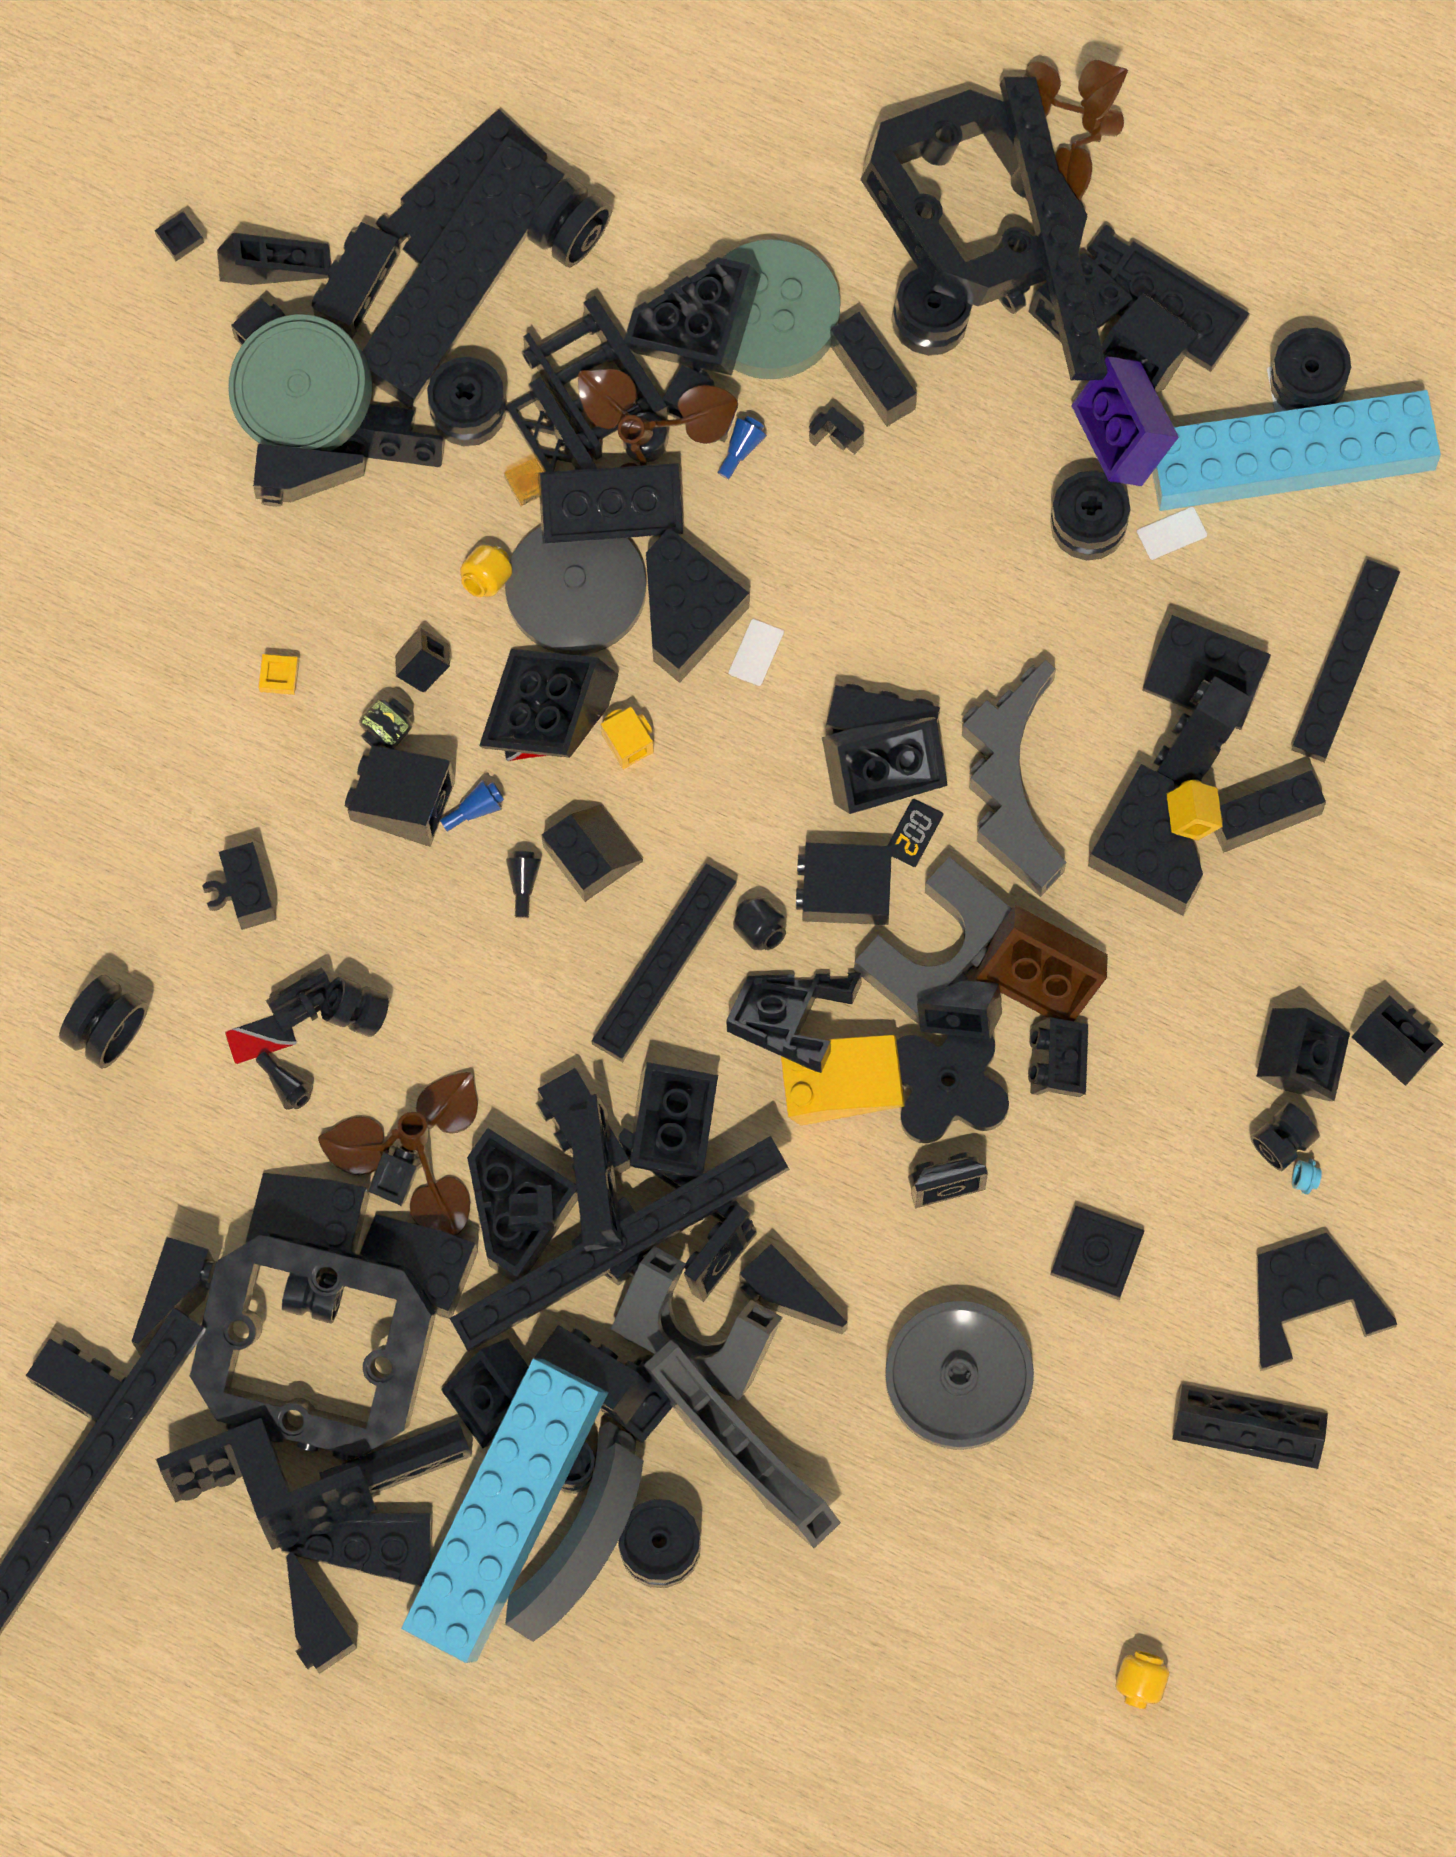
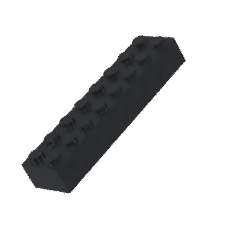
M506 136L363 349L362 352L368 362L374 385L411 409L414 407L428 386L431 376L442 365L527 237V231L536 210L551 190L563 180L565 175L563 172Z

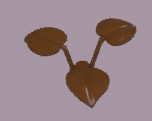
M1104 60L1090 61L1084 67L1079 79L1078 90L1083 98L1081 101V106L1083 107L1055 98L1061 87V79L1053 66L1045 62H1033L1028 65L1024 77H1036L1045 117L1049 114L1051 105L1084 114L1082 118L1083 127L1091 134V136L1073 142L1071 149L1061 147L1055 154L1059 172L1064 175L1068 186L1076 198L1081 200L1089 186L1093 166L1089 153L1080 147L1091 142H1100L1102 136L1115 137L1121 133L1124 126L1123 114L1119 109H1113L1111 106L1124 83L1128 69L1113 65Z
M614 369L584 370L580 371L578 375L580 400L588 418L601 428L612 429L618 425L619 437L622 441L631 444V450L635 452L639 459L640 466L647 465V460L640 449V445L646 444L651 439L653 429L686 424L687 435L692 440L702 444H711L726 435L738 408V400L730 392L714 386H697L686 391L678 401V408L683 418L649 422L646 418L630 415L627 412L636 403L637 391L635 383L626 373ZM625 463V464L621 465L620 467L639 466V465L636 464V463Z
M471 1072L450 1075L426 1087L417 1099V1112H408L402 1115L398 1121V1129L392 1130V1135L384 1144H382L384 1140L382 1128L373 1119L367 1117L347 1119L318 1137L320 1147L328 1160L340 1170L353 1175H365L376 1171L381 1160L380 1151H386L399 1139L402 1146L406 1149L417 1150L426 1181L429 1185L428 1187L419 1188L412 1195L410 1213L415 1223L454 1236L458 1235L467 1224L470 1213V1199L465 1186L459 1180L450 1176L442 1178L435 1184L424 1146L428 1141L427 1128L432 1129L437 1125L442 1132L453 1134L464 1131L474 1122L478 1103Z

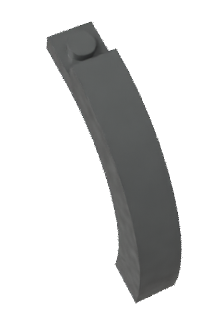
M607 1422L599 1428L597 1455L592 1480L583 1505L570 1530L552 1556L535 1575L508 1597L505 1625L532 1642L557 1624L584 1595L609 1559L632 1511L641 1481L644 1460L635 1455L636 1438L611 1422Z

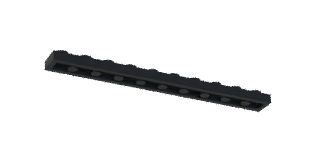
M1003 77L1000 89L1070 380H1104L1108 371L1036 77Z
M769 1136L621 1220L620 1227L623 1245L587 1252L583 1247V1243L454 1315L450 1320L466 1350L470 1352L790 1169L774 1140Z
M177 1308L172 1309L0 1564V1635L207 1330Z

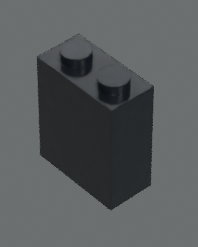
M806 842L805 854H798L797 875L804 876V888H796V910H803L802 921L889 925L892 846Z

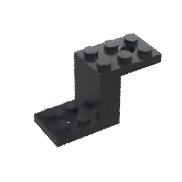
M261 1418L156 1458L159 1470L175 1503L181 1500L195 1499L204 1491L217 1486L225 1487L231 1485L236 1479L243 1477L257 1519L272 1550L291 1547L302 1538L312 1534H324L335 1525L348 1520H360L367 1516L369 1512L377 1509L359 1465L290 1492L277 1453Z

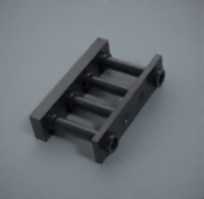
M593 296L583 302L584 316L581 317L582 321L538 346L530 333L524 335L525 349L522 350V355L531 369L535 367L538 369L578 432L576 434L587 451L590 450L595 460L602 457L599 441L616 432L618 425L612 429L599 426L592 429L589 427L581 414L584 412V408L580 398L573 401L563 386L577 378L580 371H589L605 361L609 363L614 361L619 370L629 375L636 386L638 399H636V404L627 412L630 415L643 411L652 412L661 417L663 421L668 420L667 406L629 347L624 343V339L596 296ZM588 333L590 335L597 334L602 342L599 345L600 349L557 373L553 371L546 360L547 356Z

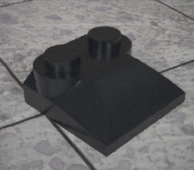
M968 1152L949 1157L948 1162L934 1165V1162L919 1164L913 1167L914 1173L908 1176L916 1209L985 1190L988 1171L986 1166L979 1163L978 1157H970Z

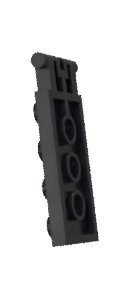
M498 109L400 199L402 206L392 216L388 218L386 215H382L377 220L376 225L383 232L398 238L399 244L408 238L409 241L404 245L403 251L420 265L506 136L544 161L547 160V153Z
M1104 225L1087 248V251L1096 257L1093 261L1132 297L1130 304L1121 310L1118 315L1122 317L1142 293L1148 294L1200 332L1186 357L1212 372L1248 321L1250 313L1133 241L1130 246L1126 245L1114 237V229Z

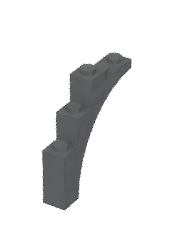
M1046 660L1038 668L1033 665L1024 673L1020 680L1022 684L1015 692L1008 690L997 702L996 706L998 709L986 700L980 708L976 705L973 706L962 719L964 723L962 737L988 759H980L971 769L969 774L972 777L970 778L969 789L996 812L989 811L978 823L977 842L1040 897L1065 872L1066 861L1047 842L1031 815L1023 793L1019 768L1020 745L1025 726L1038 700L1055 678L1056 668Z
M672 1340L644 1364V1367L670 1399L671 1406L684 1423L712 1447L729 1470L750 1486L766 1509L811 1547L815 1548L841 1524L827 1503L778 1459L731 1410Z

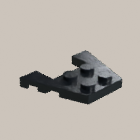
M852 972L848 973V978L830 979V973L816 974L814 979L794 980V974L748 976L726 1020L727 1032L815 1072L822 1073L831 1053V1041L799 1035L816 998L853 1004L862 985L861 973Z
M1327 1232L1259 1254L1256 1257L1260 1371L1293 1360L1281 1324L1351 1302L1364 1337L1397 1326L1396 1319Z

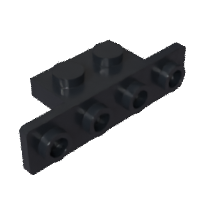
M369 404L368 411L360 427L345 443L331 452L441 467L443 462V437L441 435L412 432L415 422V410L404 409L398 406L389 407Z

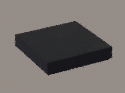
M1075 1206L1052 1268L1051 1276L1120 1300L1145 1230Z

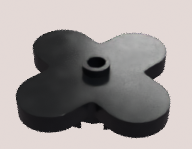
M907 1035L897 1039L902 1085L912 1091L904 1103L905 1107H902L900 1122L904 1133L911 1140L924 1144L935 1142L946 1133L952 1122L957 1120L980 1131L993 1130L1004 1122L1009 1109L1008 1095L998 1083L984 1075L995 1054L993 1035L990 1039L949 1035L940 1047L916 1035ZM951 1078L955 1083L952 1086H945L942 1084L941 1079Z

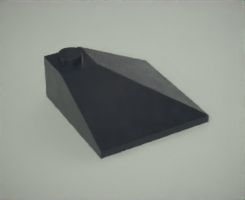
M511 649L479 746L484 749L570 758L609 707L619 675L598 657Z

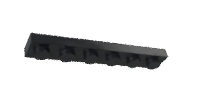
M1367 559L1292 746V751L1325 763L1400 571Z
M707 863L705 864L592 1039V1045L620 1062H624L736 888L737 881Z

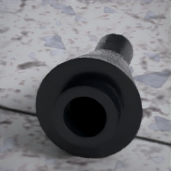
M515 851L513 852V858H506L512 890L515 895V918H529L530 895H532L541 859L534 858V852Z
M267 1052L261 1053L256 1058L258 1065L269 1075V1079L284 1109H299L310 1100L311 1083L283 1066H279Z

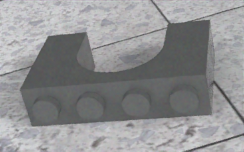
M950 857L925 883V893L950 913L960 924L964 934V943L958 954L944 964L922 966L909 961L878 935L855 960L854 964L855 972L861 973L863 979L919 1026L918 999L961 981L968 980V977L965 976L966 973L973 966L977 968L981 966L996 930L1012 910V908Z
M653 1246L640 1262L611 1330L654 1354L672 1340L711 1386L717 1388L722 1394L731 1396L739 1401L751 1386L783 1317L750 1299L737 1316L727 1339L719 1342H706L691 1336L676 1321L671 1305L673 1292L686 1263Z

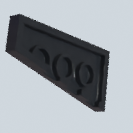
M368 1513L367 1516L360 1520H348L335 1525L324 1534H312L302 1538L291 1547L281 1548V1552L286 1554L293 1552L298 1557L421 1587L431 1568V1514Z

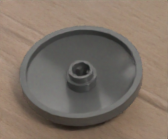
M539 527L518 545L510 559L512 575L505 583L506 600L510 614L524 635L535 644L549 651L560 654L584 655L606 649L621 640L632 629L643 610L646 597L645 570L637 550L627 538L543 543L542 527Z
M952 1301L940 1303L919 1312L901 1328L888 1353L885 1380L888 1397L896 1415L913 1434L935 1446L964 1450L990 1444L1004 1436L1016 1425L1024 1414L1031 1397L1034 1369L1031 1353L1025 1339L1005 1316L994 1309L978 1303Z

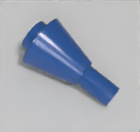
M746 416L744 420L736 419L727 451L728 455L717 472L720 476L729 480L739 462L743 461L767 437L762 431L764 428L763 424L749 416Z
M482 780L462 801L459 808L440 819L448 832L465 820L469 821L502 810L499 803L504 798L494 782L487 785Z

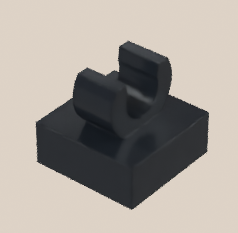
M181 212L155 230L157 238L175 261H178L204 243L202 235L184 212Z

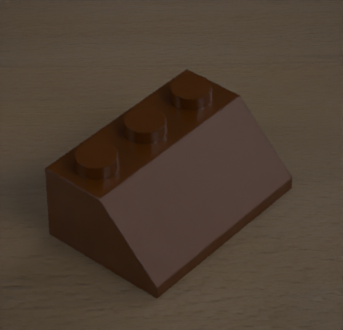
M1015 905L996 930L978 970L976 980L999 984L1000 993L1047 1018L1052 1017L1075 1021L1107 979L1108 954Z

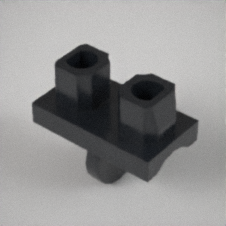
M320 967L317 970L311 969L304 973L299 981L285 989L279 988L270 994L269 999L265 1001L283 1032L307 1018H310L312 1021L319 1018L317 1012L321 1011V1005L325 1002L324 995L330 985V981L323 968Z

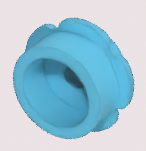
M1309 1159L1308 1162L1299 1160L1296 1163L1292 1174L1293 1189L1309 1194L1312 1189L1319 1187L1322 1171L1321 1168L1315 1167L1316 1162L1314 1159Z

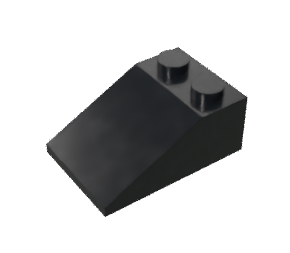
M258 444L253 482L255 498L262 500L261 504L281 507L283 502L291 503L363 477L365 472L364 455Z
M935 717L857 727L822 737L834 805L848 814L948 786Z
M646 1062L640 1077L629 1167L693 1179L703 1174L718 1075Z
M263 1173L245 1243L266 1231L356 1253L369 1201L368 1191L366 1187L329 1179Z
M375 1214L360 1254L409 1266L437 1311L436 1315L450 1319L454 1315L478 1251L475 1243L449 1233Z
M166 1237L131 1341L140 1356L173 1308H177L189 1316L205 1300L207 1292L210 1290L216 1265L209 1249Z

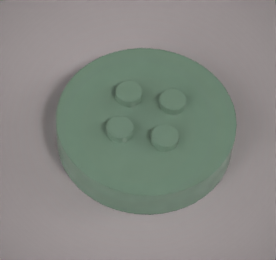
M782 240L754 241L741 245L723 257L724 259L751 264L761 276L734 370L754 378L781 379L797 375L821 360L831 347L830 329L840 322L839 290L835 278L826 264L810 250L795 243Z
M289 315L277 318L261 326L240 347L230 370L229 400L240 426L259 444L331 452L345 443L364 420L371 401V372L360 347L337 325L312 315Z

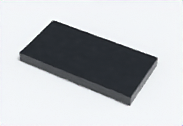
M679 463L538 473L543 543L663 535L668 528H671L677 534H683Z

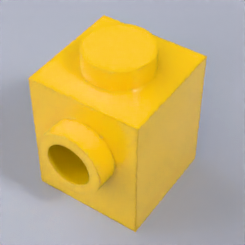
M632 707L624 711L617 709L609 713L604 718V722L600 724L601 734L623 770L654 753L653 741L649 736L652 733V729L644 715L637 716Z
M1188 780L1167 794L1172 833L1199 841L1223 827L1218 789L1216 787L1203 784L1199 780Z

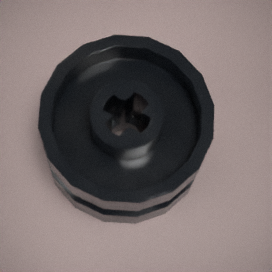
M568 177L556 185L540 204L530 222L527 237L543 250L552 247V257L564 266L571 268L587 256L604 233L612 215V205L595 194L588 197L587 187L576 179Z
M917 268L909 272L900 283L891 318L893 331L899 341L913 352L927 356L944 354L956 348L964 338L972 304L933 291Z
M1305 328L1289 334L1278 346L1270 375L1271 392L1277 403L1287 411L1339 403L1343 398L1351 371L1350 353L1343 341L1333 333L1319 328Z
M460 357L442 364L433 373L427 388L431 421L438 434L450 443L461 446L480 445L492 439L502 428L506 417L503 382L496 369L484 360L473 357Z
M1098 471L1078 472L1061 484L1055 494L1050 520L1052 536L1060 549L1071 557L1086 561L1102 559L1116 551L1124 541L1131 510L1129 496L1122 484L1108 481L1105 473Z
M101 975L93 980L73 1003L60 1028L59 1039L75 1051L85 1048V1056L89 1061L101 1069L107 1068L122 1055L135 1038L146 1017L148 1005L133 993L122 995L120 984L107 975Z
M652 1499L638 1504L631 1511L626 1526L619 1538L618 1547L625 1569L636 1581L652 1588H668L682 1583L693 1573L700 1559L701 1539L695 1518L685 1507L671 1500ZM662 1538L666 1539V1545L663 1548L653 1546L652 1541L654 1539H657L659 1542Z

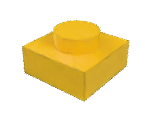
M262 654L259 692L295 695L299 664L298 657Z

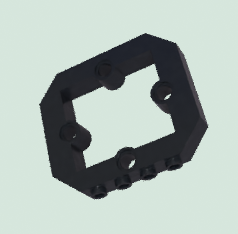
M969 89L881 122L870 142L860 180L931 289L979 307L1046 280L1036 235L1032 236L1027 230L1020 227L1008 228L1003 233L993 252L965 262L939 223L943 214L941 203L930 194H920L901 165L923 157L932 165H945L950 162L960 142L983 134L1010 174L1012 189L1017 195L1027 200L1004 102ZM1059 172L1079 252L1088 214L1082 202L1076 198L1068 186L1064 175Z
M266 1231L216 1262L202 1320V1326L207 1330L197 1343L190 1378L216 1421L226 1423V1429L231 1430L261 1418L273 1442H283V1438L296 1441L298 1448L318 1451L320 1447L332 1450V1456L353 1461L354 1457L360 1458L410 1426L437 1311L409 1266ZM259 1265L308 1277L310 1288L321 1296H331L338 1293L344 1287L397 1300L386 1345L375 1348L365 1357L362 1371L365 1378L376 1386L368 1422L317 1410L309 1401L303 1398H294L286 1402L231 1388L239 1350L252 1345L260 1338L263 1324L260 1317L254 1311L249 1310ZM323 1267H331L336 1271L337 1282L335 1285H328L322 1280L321 1270ZM236 1320H241L248 1325L249 1335L247 1338H240L234 1333L233 1324ZM377 1357H385L391 1362L392 1371L390 1374H382L376 1369L375 1360ZM290 1410H296L301 1413L304 1419L302 1427H294L289 1423L287 1414Z

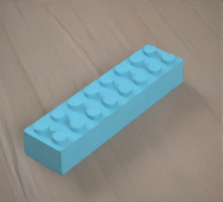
M1428 390L1174 427L1179 438L1152 472L1159 511L1434 471L1437 468L1441 454Z
M533 1358L401 1629L465 1663L478 1660L608 1392L544 1359Z

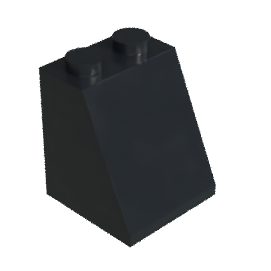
M372 745L369 755H363L359 762L357 775L360 778L356 788L351 787L346 796L345 807L348 808L350 821L431 847L440 824V819L443 816L455 784L451 761Z

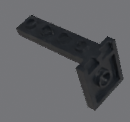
M624 1128L619 1134V1141L626 1155L630 1157L633 1133ZM650 1171L675 1190L694 1180L693 1178ZM736 1200L711 1214L720 1222L709 1232L707 1236L708 1243L701 1252L695 1251L689 1257L684 1267L686 1271L683 1274L691 1293L702 1302L706 1300L757 1235L756 1231L752 1229L754 1226L753 1222L748 1218L750 1213L742 1208Z

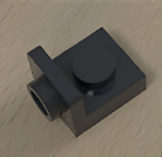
M833 406L826 414L823 412L819 413L809 425V442L813 446H816L828 433L830 434L829 438L838 448L842 450L847 448L854 455L864 445V432Z
M402 1145L391 1146L384 1151L368 1192L402 1206L407 1199L417 1171L422 1167L420 1157L416 1156L417 1152L415 1150H408Z

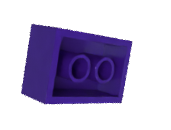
M1107 356L1105 363L1108 373L1104 380H1090L1071 407L1108 481L1142 486L1179 436L1141 362Z

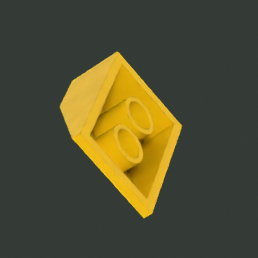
M895 1035L827 1039L831 1041V1053L822 1073L815 1072L781 1056L788 1118L800 1126L905 1107Z

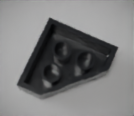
M717 257L707 263L706 268L690 278L686 276L665 289V293L649 303L644 302L634 308L624 343L636 354L732 376L761 276L751 264Z
M668 528L646 552L653 661L680 683L750 607L749 592L671 528Z
M1215 676L1209 682L1203 680L1190 702L1195 704L1190 715L1183 713L1172 730V733L1177 735L1172 746L1169 748L1164 745L1156 757L1154 764L1159 766L1156 772L1173 780L1174 785L1178 787L1188 780L1202 781L1203 776L1206 775L1219 755L1220 747L1229 739L1252 698Z
M1141 764L1091 852L1088 867L1184 916L1200 887L1203 871L1192 839L1174 834L1171 831L1167 794L1176 789L1173 780Z
M487 1128L467 1159L488 1264L491 1268L514 1282L529 1273L578 1201L577 1186ZM551 1185L555 1230L510 1232L509 1196L512 1194L537 1193V1186Z

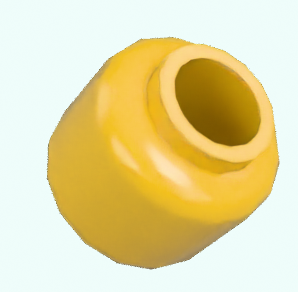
M480 545L476 547L460 567L462 585L470 594L476 597L495 596L512 575V565L506 551L498 546Z
M1136 1650L1134 1655L1126 1656L1122 1660L1115 1687L1120 1694L1126 1696L1124 1703L1136 1708L1146 1709L1147 1703L1155 1704L1162 1700L1170 1675L1169 1669L1163 1665V1658Z

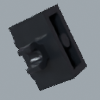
M251 842L219 851L227 882L221 884L217 881H208L202 885L204 893L211 891L219 893L216 900L207 902L209 910H220L227 901L232 900L241 930L276 920L254 843Z
M1389 995L1368 1016L1353 1034L1352 1038L1406 1086L1444 1044L1428 1030L1430 1022L1426 1021L1422 1025L1413 1017L1416 1012L1414 1008L1408 1011L1405 1010Z

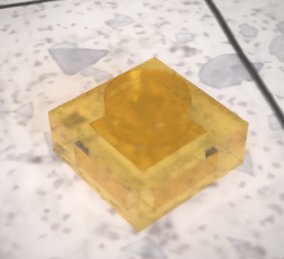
M536 458L504 472V478L520 507L539 498L538 473L543 471Z

